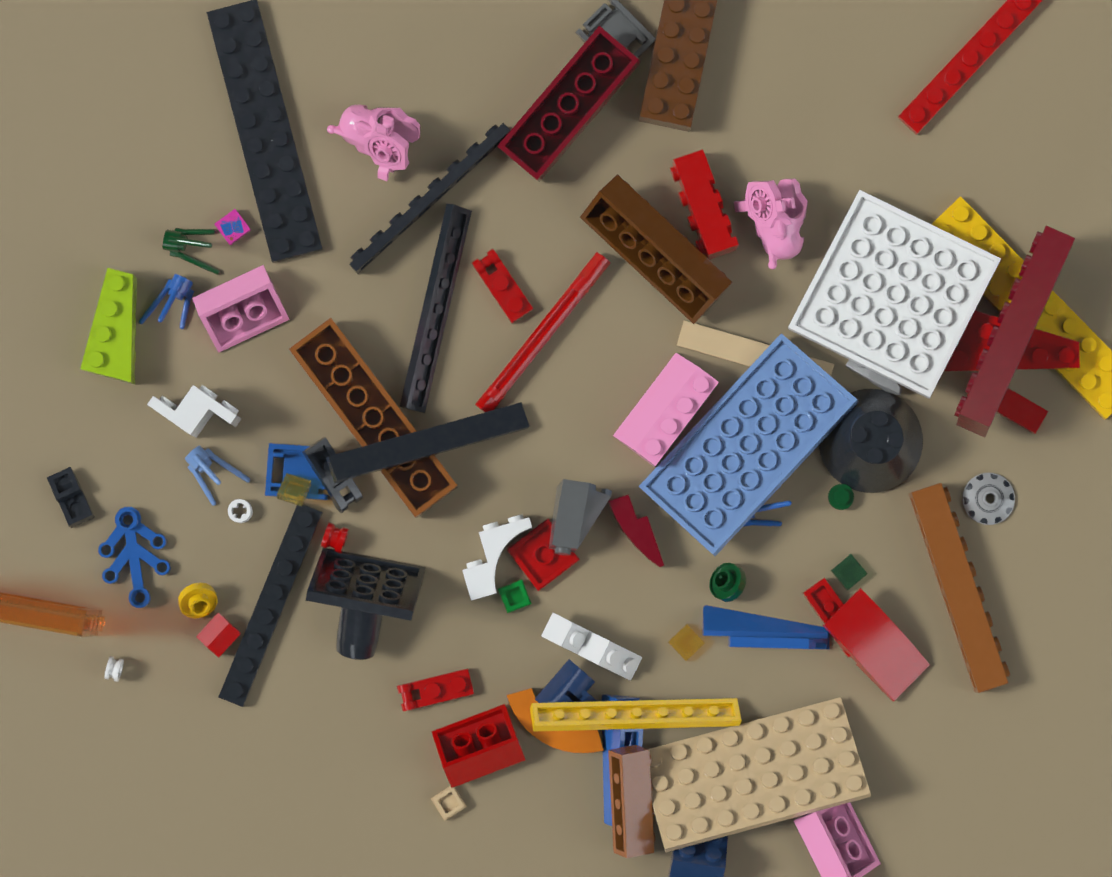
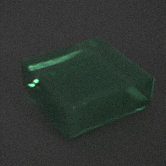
M849 554L830 570L847 591L868 574L852 554Z

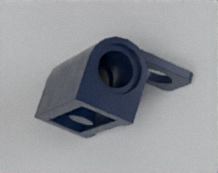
M568 659L535 700L539 703L596 702L597 700L587 692L595 681Z

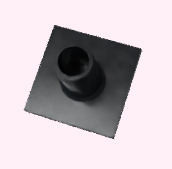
M323 548L307 589L305 601L341 607L336 651L350 659L366 660L375 655L383 615L412 620L426 567L343 551L338 553L333 549Z

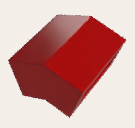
M217 613L196 637L219 658L241 633L223 615Z

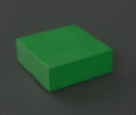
M523 580L498 589L507 613L532 604Z

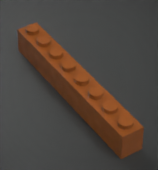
M938 483L908 493L975 693L1008 684L1007 677L1010 676V672L1006 662H1001L998 653L1002 651L998 637H993L990 629L993 626L989 611L984 612L981 603L985 601L981 587H976L973 577L977 576L972 561H967L965 552L968 551L965 538L963 536L959 537L956 527H959L960 524L956 512H951L948 502H951V496L948 488L943 487L942 483Z

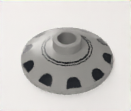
M982 473L973 477L967 483L963 491L962 501L964 509L971 519L980 524L994 525L1004 521L1011 514L1015 504V494L1011 484L1001 475ZM989 493L993 494L995 498L991 504L985 499Z

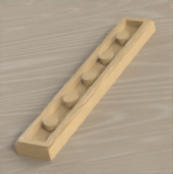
M684 320L676 346L750 367L770 345ZM809 357L831 376L834 367L833 363Z

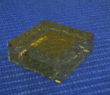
M286 473L278 490L277 499L302 506L310 490L311 480Z
M687 624L668 641L685 661L705 644Z

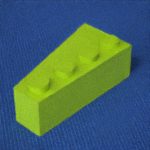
M107 268L80 368L85 372L135 384L137 277L133 274Z

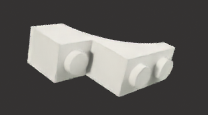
M523 514L508 518L509 523L499 526L498 522L483 526L484 531L479 532L488 563L483 564L481 559L467 563L468 569L462 570L471 601L497 593L495 571L498 559L504 548L514 537L532 528L530 518L524 519Z
M552 613L541 635L555 644L630 681L642 659L641 656L555 613Z

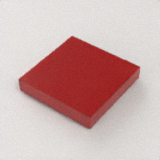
M549 518L507 549L538 591L580 560L575 552H571L570 555L555 554V549H549L552 522Z

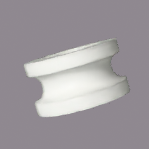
M237 499L230 503L228 515L234 522L245 523L252 517L253 509L247 501ZM239 504H244L243 508H247V513L242 514L241 518L238 519L236 518L238 514H234L233 510L238 508Z
M109 657L105 670V679L113 678L114 681H119L124 659L120 658L116 661L114 657Z

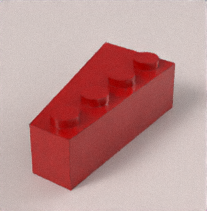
M702 149L673 159V167H670V172L674 182L679 181L682 191L678 192L682 206H687L690 212V216H687V221L691 231L696 230L699 238L698 241H695L697 249L709 260L736 251L739 243L736 236L731 237V222L726 213L723 214V201L718 189L714 188L715 180L704 150Z

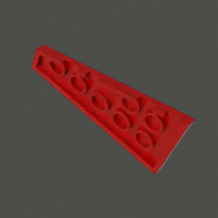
M975 311L944 371H980L976 369L978 360L984 348L990 349L987 346V342L994 325H1001L997 322L999 317ZM1035 329L1016 370L1080 368L1078 341Z

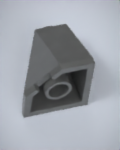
M563 479L556 490L549 549H555V554L570 555L571 552H575L610 499L612 491L602 489L601 492H598L594 484Z

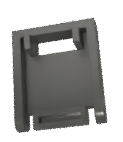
M609 0L611 5L615 7L613 11L604 3L583 23V27L589 32L588 35L580 28L575 32L585 43L598 26H601L625 48L636 39L642 45L634 53L637 58L656 41L652 34L618 0Z

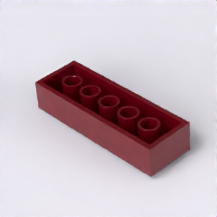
M598 26L497 147L540 182L639 66L640 60L601 26Z

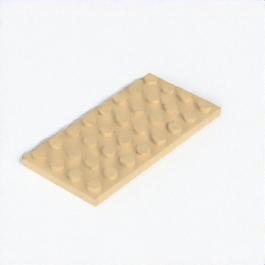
M841 697L743 723L740 726L728 727L649 749L652 759L650 766L653 791H651L652 806L665 853L871 797Z

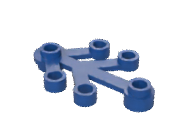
M124 507L115 516L117 527L106 542L99 545L98 552L104 558L112 557L115 553L114 546L124 534L126 546L110 568L103 571L102 578L108 584L117 582L119 572L129 560L133 590L129 593V602L136 608H144L150 603L151 595L144 588L140 558L152 566L158 575H167L171 570V565L168 561L160 560L138 544L136 532L149 540L151 546L158 550L166 546L167 539L164 535L156 534L142 524L141 515L138 510L133 507ZM127 515L133 517V522L130 525H126L124 522V518ZM156 537L163 539V544L159 547L154 544ZM105 545L111 547V552L108 555L102 552V548ZM162 562L167 565V570L163 573L158 570V565ZM108 571L115 573V578L112 581L106 578ZM140 592L145 595V600L141 603L136 600V595Z

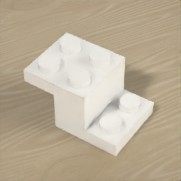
M193 385L179 406L164 396H161L160 399L153 396L147 404L196 438L214 413L234 427L241 420L236 415L239 412L238 409L225 400L221 404L215 399L218 395L203 385L200 388Z

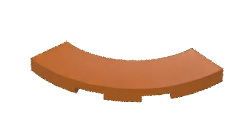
M532 688L507 695L509 704L519 722L541 742L553 748L572 753L603 751L598 730L533 731L530 707L531 703L539 702L535 700L536 697Z

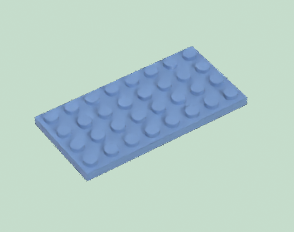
M781 333L639 487L711 554L716 556L858 404V400Z

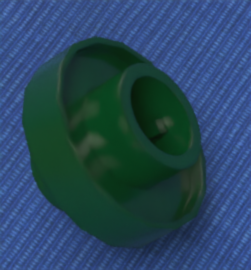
M723 563L711 575L709 588L712 595L724 602H731L737 599L743 593L746 586V575L743 569L736 564Z

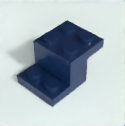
M728 836L673 850L668 877H724Z

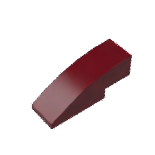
M629 494L608 501L616 521L634 547L658 568L664 566L648 517L645 516L637 519Z

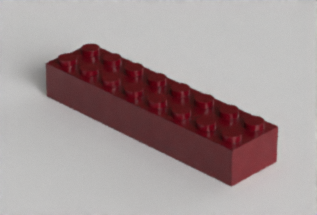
M1047 225L1043 233L1037 232L1029 251L1033 255H1026L1018 275L1022 279L1016 278L1011 288L1008 299L1012 301L1011 303L1005 301L997 322L1001 325H994L989 336L987 346L990 349L984 348L978 360L976 369L980 371L979 373L973 372L967 384L965 392L969 395L968 397L962 395L954 416L958 417L957 426L984 438L986 437L1075 240L1074 237Z

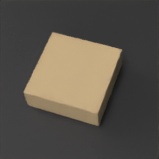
M451 786L430 798L444 821L467 807L455 787L451 788Z

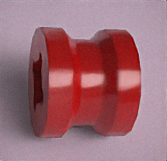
M329 522L321 547H331L336 552L342 553L349 529L345 527L337 528L335 524Z

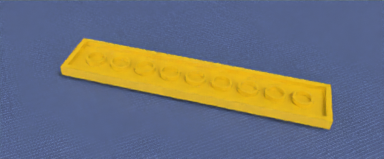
M960 196L931 225L1001 258L983 294L1000 313L1005 301L1009 303L1012 301L1008 297L1015 279H1022L1018 275L1024 260ZM1052 290L1035 329L1079 342L1080 368L1055 370L1105 420L1112 414V350Z

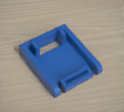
M269 443L265 496L328 500L329 495L319 494V489H326L302 453L310 446ZM274 457L284 458L282 484L272 483Z

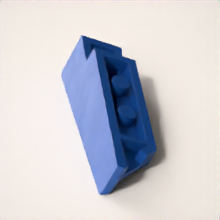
M708 605L703 607L702 635L728 636V647L829 649L830 633L824 627Z
M602 695V701L640 700L638 697ZM643 729L602 730L604 823L612 826L608 750L632 745L642 747Z

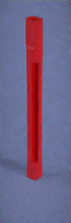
M598 252L595 253L527 341L476 402L475 405L483 412H488L497 407L513 384L611 264L608 259Z

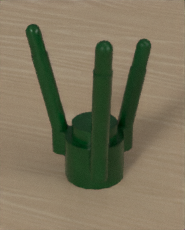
M175 228V230L167 229L165 231L162 247L163 250L170 251V256L181 258L216 275L220 274V270L180 252V250L185 251L187 245L211 248L212 243L191 240L186 235L215 234L216 231L214 229Z

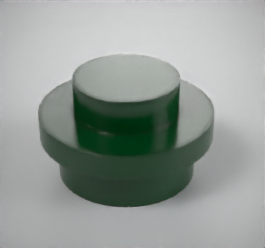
M837 484L828 492V502L837 510L849 508L854 501L852 489L845 484Z

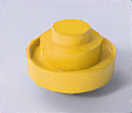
M193 583L180 592L178 604L185 616L194 619L203 618L215 610L218 598L214 588L209 584Z

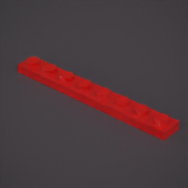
M1007 0L902 111L898 118L917 135L1043 0Z

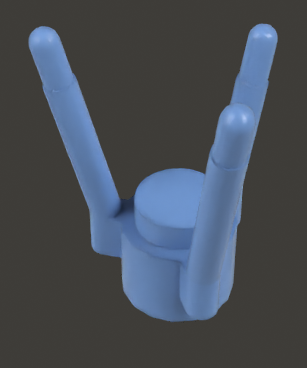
M199 445L185 457L186 462L189 464L187 468L194 474L210 503L215 506L216 501L200 473L205 471L217 485L221 484V481L209 468L212 464L210 459L247 483L250 482V478L216 456L209 448L204 450Z

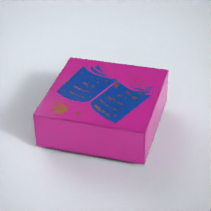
M236 209L214 224L230 246L251 231Z

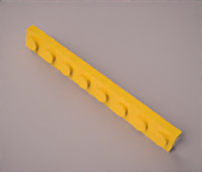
M737 698L531 703L530 707L533 731L740 726L742 721Z

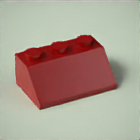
M505 704L431 731L442 767L451 788L526 760Z

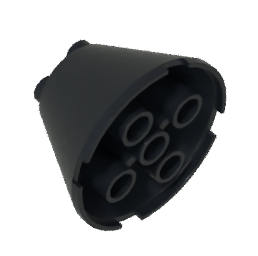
M861 389L851 392L858 400V404L818 445L821 459L832 477L839 483L849 486L852 490L865 493H878L890 490L904 482L913 473L920 460L923 449V433L920 422L913 409L903 399L893 393L880 389Z

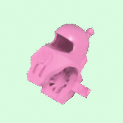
M351 105L341 115L339 125H329L327 132L342 136L346 142L355 145L358 152L371 156L373 162L379 165L378 178L388 181L389 172L394 173L395 170H404L409 165V142L413 143L420 138V124L416 119L407 116L401 108L368 110L367 105Z
M782 179L778 185H776L774 180L748 182L745 194L746 199L734 202L735 212L748 211V217L755 222L756 234L762 240L764 250L769 255L768 267L775 269L778 259H791L797 256L803 247L804 237L800 236L799 231L806 216L808 201L801 193L800 184L796 179Z

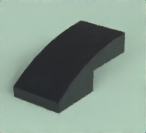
M71 467L47 477L55 499L59 503L70 528L95 517Z

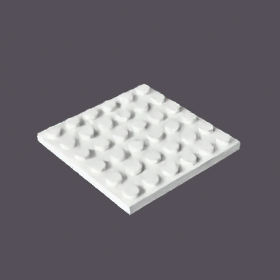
M859 190L788 329L930 399L1001 258Z

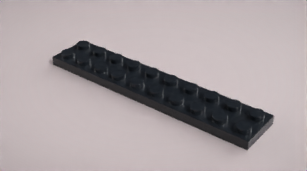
M250 0L206 12L271 261L275 263L321 251L323 247L258 1Z

